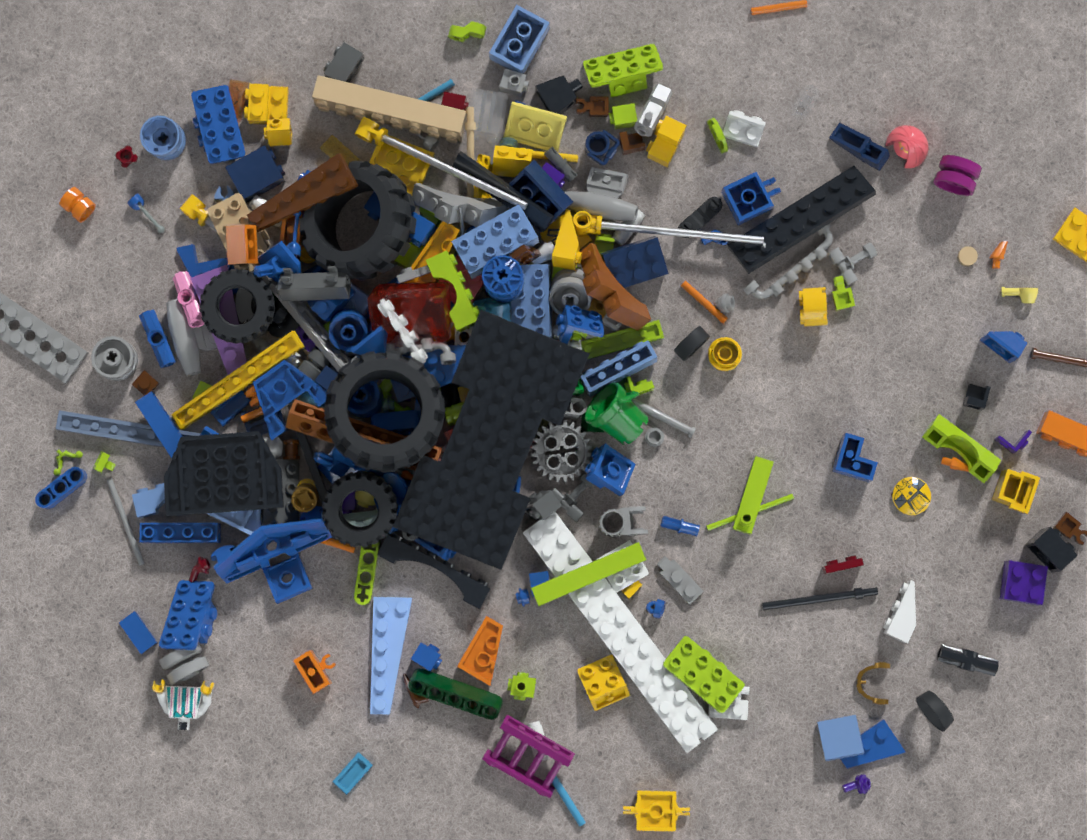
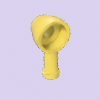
M1001 288V297L1020 296L1022 303H1035L1038 295V288Z

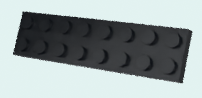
M854 165L743 234L764 237L763 244L730 242L727 244L728 248L746 272L750 274L875 196L876 190Z

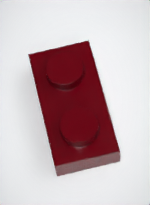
M856 555L845 557V562L838 563L837 559L826 562L827 566H823L822 569L823 574L863 566L864 563L862 558L857 559Z

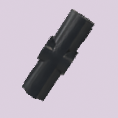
M941 644L937 655V661L955 665L963 670L977 671L991 676L996 675L999 667V660L979 655V653L974 651L960 650Z

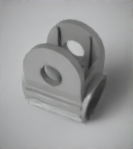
M626 507L619 510L615 508L613 510L608 509V511H604L603 515H600L599 527L602 528V532L606 533L607 536L613 538H620L621 535L637 536L648 534V530L643 528L634 529L632 515L643 513V511H646V507ZM612 514H620L623 519V526L616 533H610L606 528V520Z

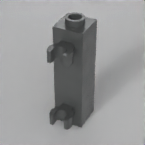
M328 266L329 272L293 274L291 268H283L284 274H280L279 282L276 283V292L280 295L282 301L349 299L352 283L347 273L337 272L336 266Z

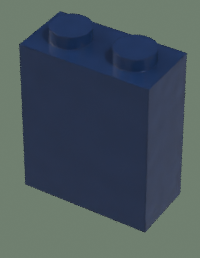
M265 145L225 167L245 203L251 201L256 195L260 196L285 182L283 178L286 175L281 165L276 166L274 162L277 159L272 149L267 150Z

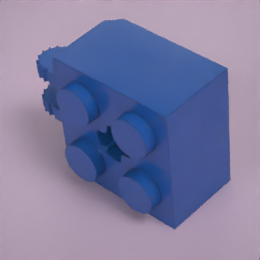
M755 172L723 187L721 193L738 226L772 210L774 205L770 198L779 194L781 190L780 188H775L767 193L765 187L776 182L774 177L762 182L758 173ZM744 197H751L750 202L745 201Z

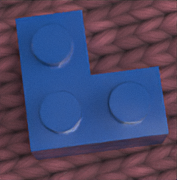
M849 433L842 435L832 472L868 483L873 481L878 462L859 457L865 438Z

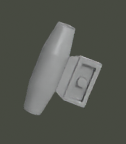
M591 167L586 183L588 192L564 191L573 201L568 209L576 212L586 211L590 215H599L603 219L635 221L638 214V206L618 199L624 194L628 174Z
M178 299L168 301L166 303L168 327L176 355L186 376L201 373L199 350L208 352L218 349L213 335L206 328L205 323L199 328H191L182 304L178 302Z

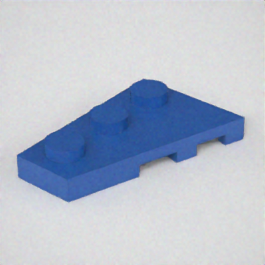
M882 719L860 734L864 754L841 758L840 760L845 768H851L906 753V751L885 720Z

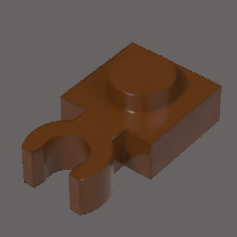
M590 96V102H586L584 99H577L576 104L584 106L583 109L576 110L577 114L581 115L586 111H590V117L609 116V97Z
M1065 512L1053 527L1067 539H1071L1073 536L1075 542L1079 545L1084 544L1080 540V535L1083 534L1087 537V531L1079 529L1082 524L1068 512Z

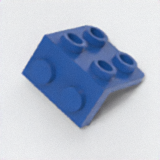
M565 305L562 314H559L557 317V335L560 342L567 345L574 330L597 337H603L604 335L602 315L596 311L584 310L575 305Z

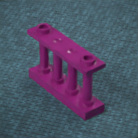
M506 715L500 726L504 733L493 751L487 749L482 760L489 766L496 767L533 788L539 795L551 798L555 789L551 783L561 766L569 767L575 753L511 716ZM510 736H514L521 743L511 760L508 761L501 757L500 754ZM527 746H531L537 749L538 752L526 771L517 766ZM544 756H549L555 762L543 781L536 777L534 773Z

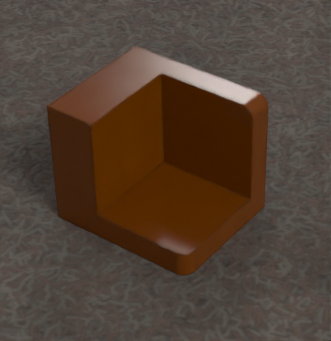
M627 131L619 133L623 155L645 150V143H643L642 136L638 133L628 135Z

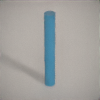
M450 79L418 99L428 102L455 86V84Z
M555 776L552 782L553 786L579 827L586 823L558 777Z

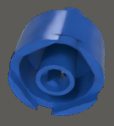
M356 309L341 310L330 321L329 338L331 343L339 350L352 352L351 349L368 335L367 320ZM345 328L352 329V333L345 331Z
M374 381L363 385L352 396L348 410L359 418H369L379 413L384 401L381 388ZM362 394H365L366 397L360 400L359 398H362Z

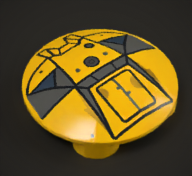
M907 477L895 485L892 499L897 509L902 513L917 515L925 511L929 506L931 492L923 480L916 477Z

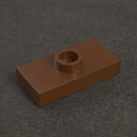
M523 244L511 252L509 256L517 260L518 263L527 265L541 256V253L538 249Z

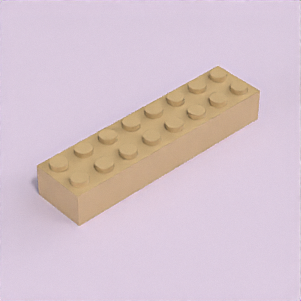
M318 75L312 95L314 103L320 111L329 112V110L336 111V114L340 116H355L354 118L360 121L363 117H366L379 125L386 123L390 124L394 129H410L409 131L414 134L423 132L436 139L439 137L446 138V141L451 143L462 142L465 132V122H467L466 111Z

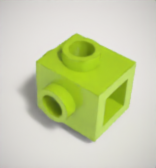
M517 672V675H513V679L508 680L507 690L511 691L510 695H514L516 700L525 701L526 697L534 698L536 678L529 677V673ZM524 683L525 689L520 690L518 684Z

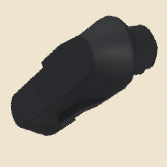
M711 197L706 200L697 210L680 223L678 229L700 230L721 211L723 206L721 199Z

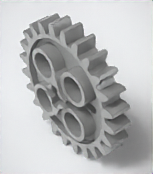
M564 420L560 426L556 424L553 426L551 422H548V429L541 426L543 432L536 433L539 438H534L533 442L536 445L530 447L535 450L530 456L536 457L532 461V464H538L536 471L542 469L541 476H545L548 473V480L555 476L556 482H559L560 477H562L563 482H567L568 476L571 480H574V474L581 476L579 470H585L584 463H590L586 458L590 457L591 453H588L587 450L592 448V446L586 444L590 441V438L584 439L586 432H579L581 426L574 429V422L567 426V420ZM568 435H572L574 438V442L570 446L565 443V438ZM550 437L555 440V445L552 448L546 446V440ZM560 446L564 449L578 448L577 451L563 452L562 456L558 453L544 454L545 451L559 450ZM570 454L576 456V462L572 465L567 461ZM554 456L557 458V465L550 467L548 460Z

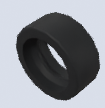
M698 326L677 345L674 352L683 361H686L709 339L710 335L701 326Z

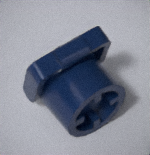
M606 130L602 132L595 131L587 136L585 152L590 159L603 166L609 160H612L617 152L616 149L620 141ZM609 139L615 142V144L611 148Z

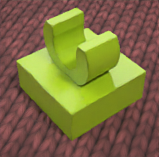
M101 451L93 469L101 473L104 467L113 471L116 464L108 461L110 455Z

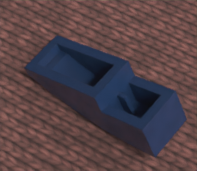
M840 122L829 137L838 146L878 171L882 169L890 157L888 149L872 142L870 137Z

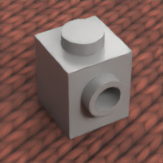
M504 69L499 86L500 92L522 97L523 92H527L529 81H526V74Z

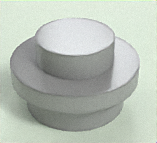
M650 428L645 434V441L648 445L657 447L664 441V434L659 428Z

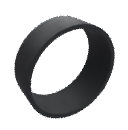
M928 690L916 697L918 707L938 730L944 732L954 722L953 715L948 707L932 691Z

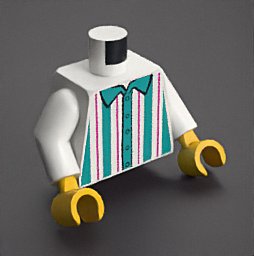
M161 679V685H157L155 680L153 681L152 689L156 692L164 712L169 715V718H178V730H189L190 719H198L201 715H204L211 705L214 683H211L210 687H207L205 681H203L201 687L166 686L165 689L164 679Z

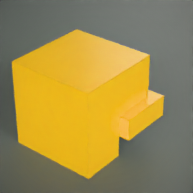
M1010 469L1003 470L1000 473L992 500L1009 506L1008 508L1028 514L1040 477L1023 471L1019 473Z

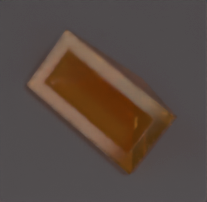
M230 79L229 91L236 118L242 119L246 100L245 89L248 88L249 82Z

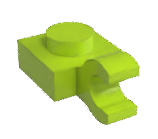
M843 276L833 278L837 290L831 292L835 310L854 307L855 302L851 287L845 288Z

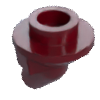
M198 557L197 563L192 568L189 577L190 582L197 581L199 573L209 574L211 566L207 558Z

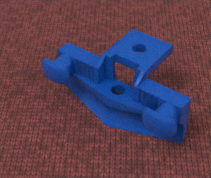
M315 506L311 511L303 512L298 522L261 526L237 547L226 545L216 549L211 555L212 561H218L213 566L216 573L227 584L262 568L277 604L313 589L298 552L333 537L331 531L327 530L326 522L322 518V506ZM271 542H276V549L269 551L268 545ZM282 553H286L291 557L273 566L269 563V559ZM286 574H291L292 580L284 583L283 577Z

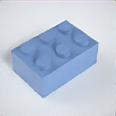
M516 5L491 48L489 59L508 70L524 74L550 29V22Z

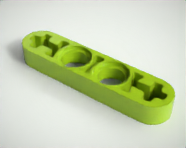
M380 541L374 545L372 544V548L376 547L375 551L370 549L364 550V547L361 546L354 599L360 605H367L372 599ZM366 553H372L374 556V560L370 564L365 563L363 560V556ZM363 572L371 574V580L368 583H363L360 579ZM359 584L370 586V590H365L368 599H364V602H361V599L358 598V594H362L363 589L359 588Z

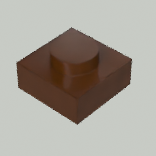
M145 370L132 383L144 396L160 384Z

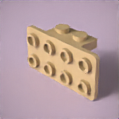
M239 193L213 205L207 210L226 251V226L251 225L247 214L252 211L248 209L242 195ZM265 229L257 232L258 257L269 250L267 246L270 245L268 242L270 238ZM260 264L234 265L237 270L243 269L252 272L254 267Z

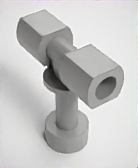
M869 242L863 246V251L851 258L849 256L844 257L839 247L830 251L827 255L833 265L837 264L842 273L840 276H843L847 287L858 280L852 271L855 268L854 264L866 257L872 259L877 256V251L872 243Z

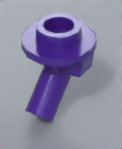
M865 774L857 775L855 781L842 785L845 793L857 789L858 793L867 794L871 788L870 779Z

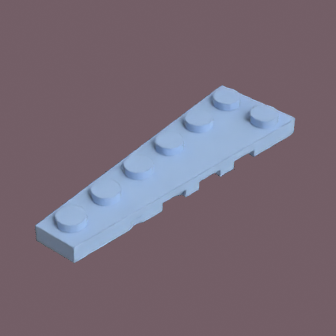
M373 597L370 714L390 715L412 598Z

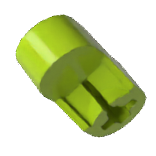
M473 21L465 27L451 25L448 38L459 42H464L469 37L483 39L487 27Z

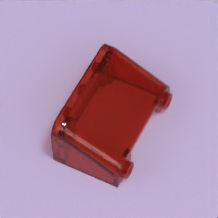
M447 282L380 284L373 289L367 299L372 332L382 326L388 333L387 343H390L396 335L401 334L394 329L389 316L385 317L379 310L377 305L381 303V299L390 300L395 308L393 311L398 316L403 314L409 324L404 327L409 332L414 330L417 334H432V338L437 342H445L451 337V317L449 314L451 311L450 286Z

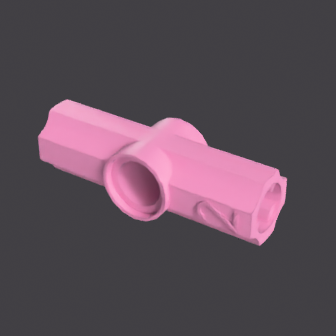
M180 271L174 274L175 276L173 277L178 293L177 299L182 304L189 326L191 328H199L204 325L199 309L201 304L189 272Z

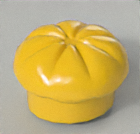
M721 337L714 340L708 349L709 362L714 368L721 371H729L736 368L742 358L740 345L729 337Z

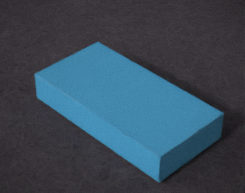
M358 752L332 782L347 795L373 764Z

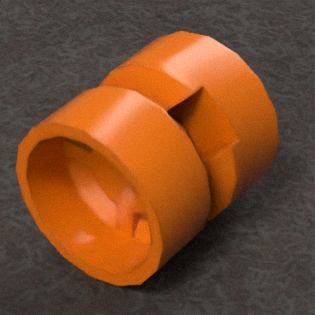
M76 187L69 189L59 202V205L67 212H71L72 216L80 223L85 221L96 208V204L88 197L84 198V194Z

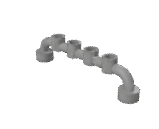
M828 224L817 231L819 235L824 234L825 241L767 290L759 291L757 289L759 285L754 280L743 289L747 295L751 293L758 299H766L773 294L775 297L784 291L783 285L787 282L791 285L799 278L797 274L801 270L805 273L813 266L812 261L816 258L820 261L828 254L826 250L830 247L833 240L829 229L831 225Z
M432 338L421 339V344L416 345L418 349L422 348L426 353L437 349L442 350L443 354L440 355V360L443 365L456 363V354L451 353L450 347L443 342H433ZM404 342L402 343L403 347L395 348L394 344H386V350L401 352V355L409 356L414 351L411 346L408 348ZM355 356V357L352 359L351 362H353V361H355L356 359H358V357Z

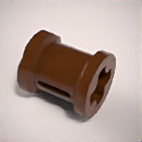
M283 440L285 445V456L283 459L300 460V456H298L299 440Z

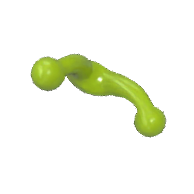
M58 449L56 451L59 454L56 457L58 469H54L53 474L55 476L61 474L62 458L64 456L82 458L83 453L77 451L73 454L67 450L61 452Z

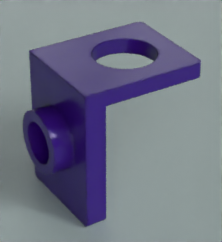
M1030 430L1025 431L1014 446L1001 436L996 437L994 440L1013 454L1019 449H1024L1029 442L1027 438L1032 432Z

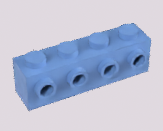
M649 341L639 342L631 350L622 351L616 355V358L605 360L599 364V367L583 372V375L580 376L581 382L589 397H592L607 385L618 383L626 379V377L656 363L657 355Z

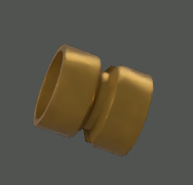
M309 483L298 485L292 495V504L300 512L311 511L318 500L317 489Z

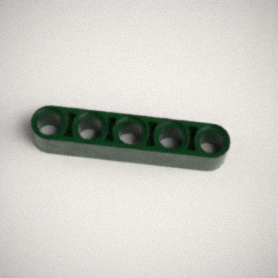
M421 668L414 670L408 683L409 690L414 694L489 720H495L499 716L503 705L502 698L497 694Z

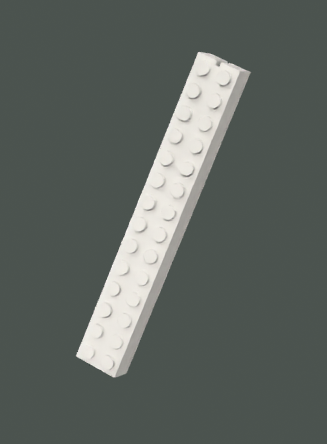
M556 512L552 513L545 520H539L523 532L525 538L555 578L593 562ZM605 578L568 594L686 753L701 743L700 738L705 740L718 730L685 684L663 666L664 656Z

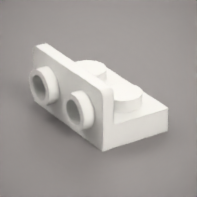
M738 110L730 111L723 134L725 138L757 148L766 122H763L761 118L752 116V118L745 116L743 112Z

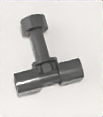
M586 473L579 478L582 482L570 495L568 493L563 495L556 488L552 490L553 494L562 504L561 507L567 511L566 514L576 523L584 515L576 507L578 504L576 499L587 487L591 489L594 484L585 479Z

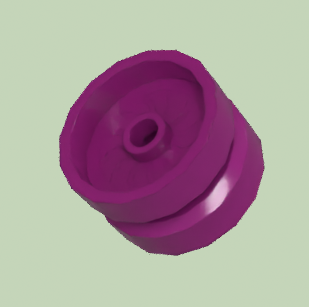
M955 155L942 156L938 166L941 171L936 173L933 181L934 185L956 195L972 196L977 185L974 180L979 178L982 170L981 166L963 157Z

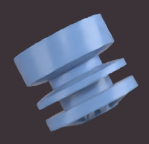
M157 115L149 118L140 130L142 146L153 156L161 160L177 158L186 146V136L183 129L166 116ZM167 136L169 139L165 141L166 143H163L162 140Z

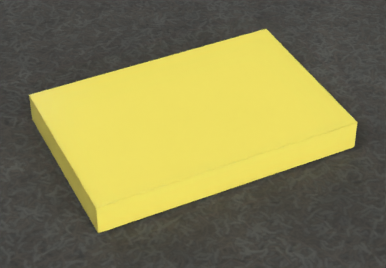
M512 101L503 138L543 150H548L553 146L558 152L567 116Z

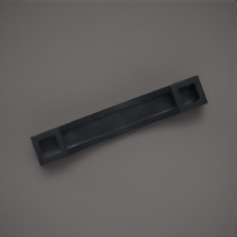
M394 533L392 536H386L377 553L378 556L393 564H396L397 561H413L429 565L441 571L461 590L464 596L463 601L481 609L491 590L488 588L489 583L480 578L478 581L471 579L472 574L463 569L461 572L454 570L455 565L445 560L443 563L437 561L438 556L428 551L426 554L420 552L421 547L411 542L409 545L403 543L404 538Z

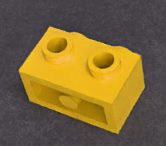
M495 145L492 173L496 176L516 177L532 162L533 149Z

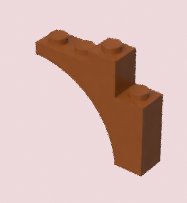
M590 243L580 251L582 252L581 265L586 277L582 280L588 296L603 302L607 316L637 331L650 322L651 317L647 306L633 297L616 280L604 263L597 246Z

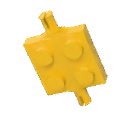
M637 790L635 806H623V814H635L637 831H676L678 815L690 816V812H682L690 811V807H678L676 791Z

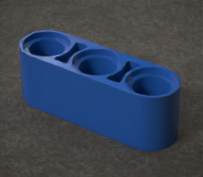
M407 410L377 413L371 417L370 424L408 436L418 426L421 419V411Z
M78 467L68 469L38 492L35 497L36 504L44 509L55 507L87 481L86 471ZM79 471L81 477L78 481H74L73 474ZM61 483H64L65 490L64 492L59 493L58 486ZM48 495L50 501L47 505H44L42 499Z

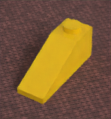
M566 209L552 253L553 267L575 270L577 263H581L582 252H579V243L570 210Z

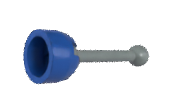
M139 194L134 195L127 202L132 209L141 210L157 227L159 233L165 231V228L160 226L143 208L144 200Z

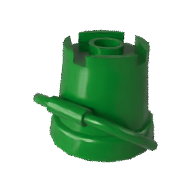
M611 383L604 387L588 405L584 418L589 425L600 428L622 445H625L624 441L630 444L636 440L643 432L641 428L642 423L644 422L646 425L648 423V416L631 400L638 397L639 392L631 391L626 393L619 383Z

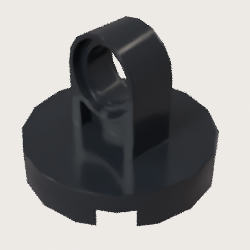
M277 301L274 302V319L267 331L274 337L282 338L291 331H295L300 325L283 304Z

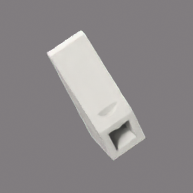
M912 580L902 584L899 591L901 597L899 601L895 600L891 608L894 612L891 618H887L883 625L885 629L884 634L903 643L909 642L916 627L915 582Z

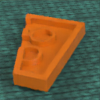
M486 616L457 665L460 669L491 686L503 625Z

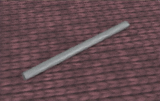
M112 478L106 481L138 564L141 566L145 564L114 482Z

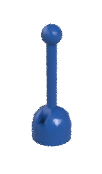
M300 211L294 215L293 241L287 245L294 256H301V247L296 242L299 217L301 216Z

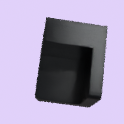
M969 384L963 406L980 411L984 410L991 387Z

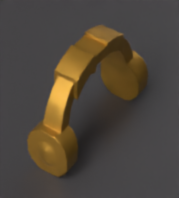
M886 662L874 663V665L868 666L858 673L857 690L863 697L872 700L877 705L888 704V699L871 697L862 690L861 684H866V680H861L865 672L876 668H890V664Z

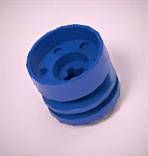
M505 255L495 256L483 267V283L485 291L490 298L497 302L506 303L519 297L523 291L524 278L522 268L517 260ZM506 274V278L503 277V279L500 280L499 276Z

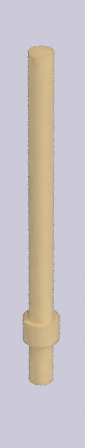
M466 107L467 155L474 160V130H476L474 107ZM467 182V197L474 198V185Z

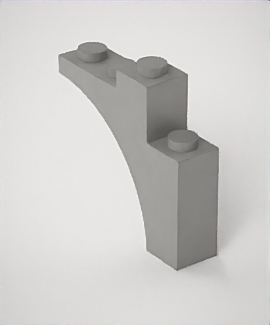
M421 183L414 184L412 193L414 203L435 213L434 217L448 224L459 222V206L462 207L463 221L474 227H478L509 210L508 207L495 198L464 197L442 192Z

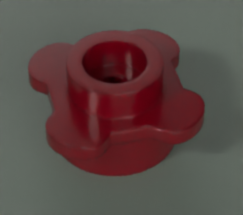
M125 146V148H122L115 154V157L121 161L123 168H128L129 164L138 160V156L132 152L131 146Z

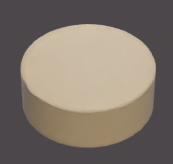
M967 246L959 251L957 257L959 263L963 266H971L977 261L978 254L973 247Z

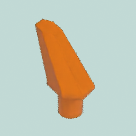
M1000 242L989 257L993 259V269H1000V260L1004 259L1008 242Z
M955 457L952 459L942 458L941 464L950 466V469L969 472L968 465Z

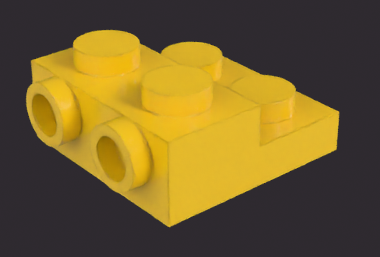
M249 84V89H245V99L249 100L248 107L244 108V117L248 118L249 124L267 125V120L274 118L286 119L288 117L289 88L269 86L268 84Z

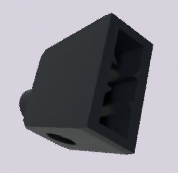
M560 76L536 85L535 91L547 111L562 115L576 103L577 96L575 92L582 89L583 86L578 78L568 83L565 76Z

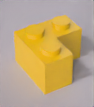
M665 116L664 120L660 119L654 133L657 137L654 142L650 141L646 149L649 152L647 158L668 167L684 136L687 125L669 116Z

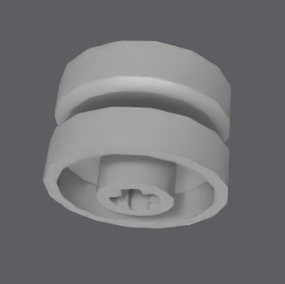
M562 269L553 277L549 301L556 313L562 314L565 305H575L584 310L589 309L592 297L586 293L582 281L586 277L581 269Z
M116 336L105 337L98 341L91 355L92 365L95 370L113 381H122L132 376L139 362L135 348L124 339Z
M199 642L195 650H176L159 660L163 670L176 667L166 676L170 685L186 681L210 666L206 657L201 656L193 660L202 651Z

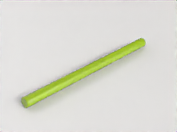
M789 494L760 505L758 512L793 500L794 496ZM737 514L706 525L707 530L710 531L734 522Z

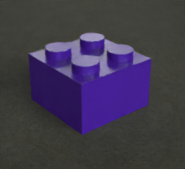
M1011 560L1004 561L999 599L1043 605L1048 566Z

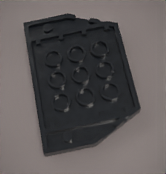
M259 431L180 437L177 449L164 475L166 516L284 508L282 469Z

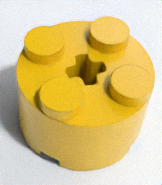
M826 287L802 288V291H799V306H803V309L800 310V325L804 324V327L828 325Z

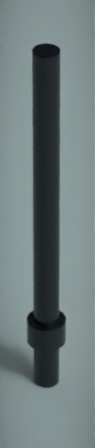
M860 587L853 588L852 591L763 602L762 608L763 610L851 598L858 600L866 596L878 595V588L862 589Z

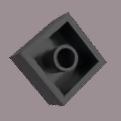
M1047 527L1038 531L1025 545L1045 566H1048V570L1051 573L1060 572L1078 555L1074 552L1076 550L1074 546L1069 542H1065L1061 538L1062 534L1056 528Z

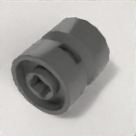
M314 347L308 355L309 360H304L298 369L315 381L327 365L330 368L332 364L323 353Z

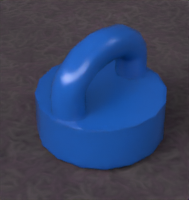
M658 599L657 602L651 601L647 604L646 610L653 614L654 618L660 619L663 616L666 602Z

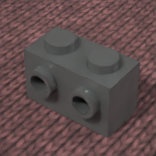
M343 42L341 46L335 49L334 58L331 62H327L323 71L325 77L350 83L365 58L362 52Z
M551 490L540 491L537 494L535 492L529 496L531 499L525 513L530 519L545 520L558 510L562 504Z

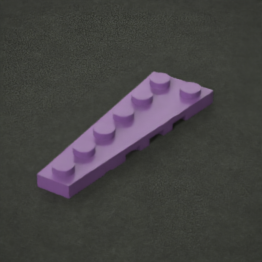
M227 265L191 278L200 304V297L204 292L205 285H208L211 281L210 279L219 275L220 272L229 271ZM231 289L222 296L219 309L222 317L227 322L240 325ZM212 333L228 375L247 362L243 343L226 342Z

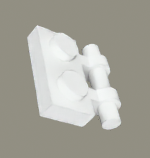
M744 686L724 713H719L709 705L708 716L747 720L748 700H741V694L749 695V687Z

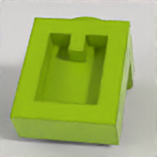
M601 234L596 236L595 245L600 255L602 252L613 249L615 238H611V235Z
M630 376L626 377V383H624L626 392L635 391L639 392V395L653 391L655 388L652 380L647 382V379L641 380L636 383L637 386H633Z

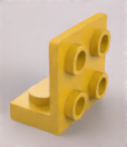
M608 655L577 669L594 711L630 696L613 655Z

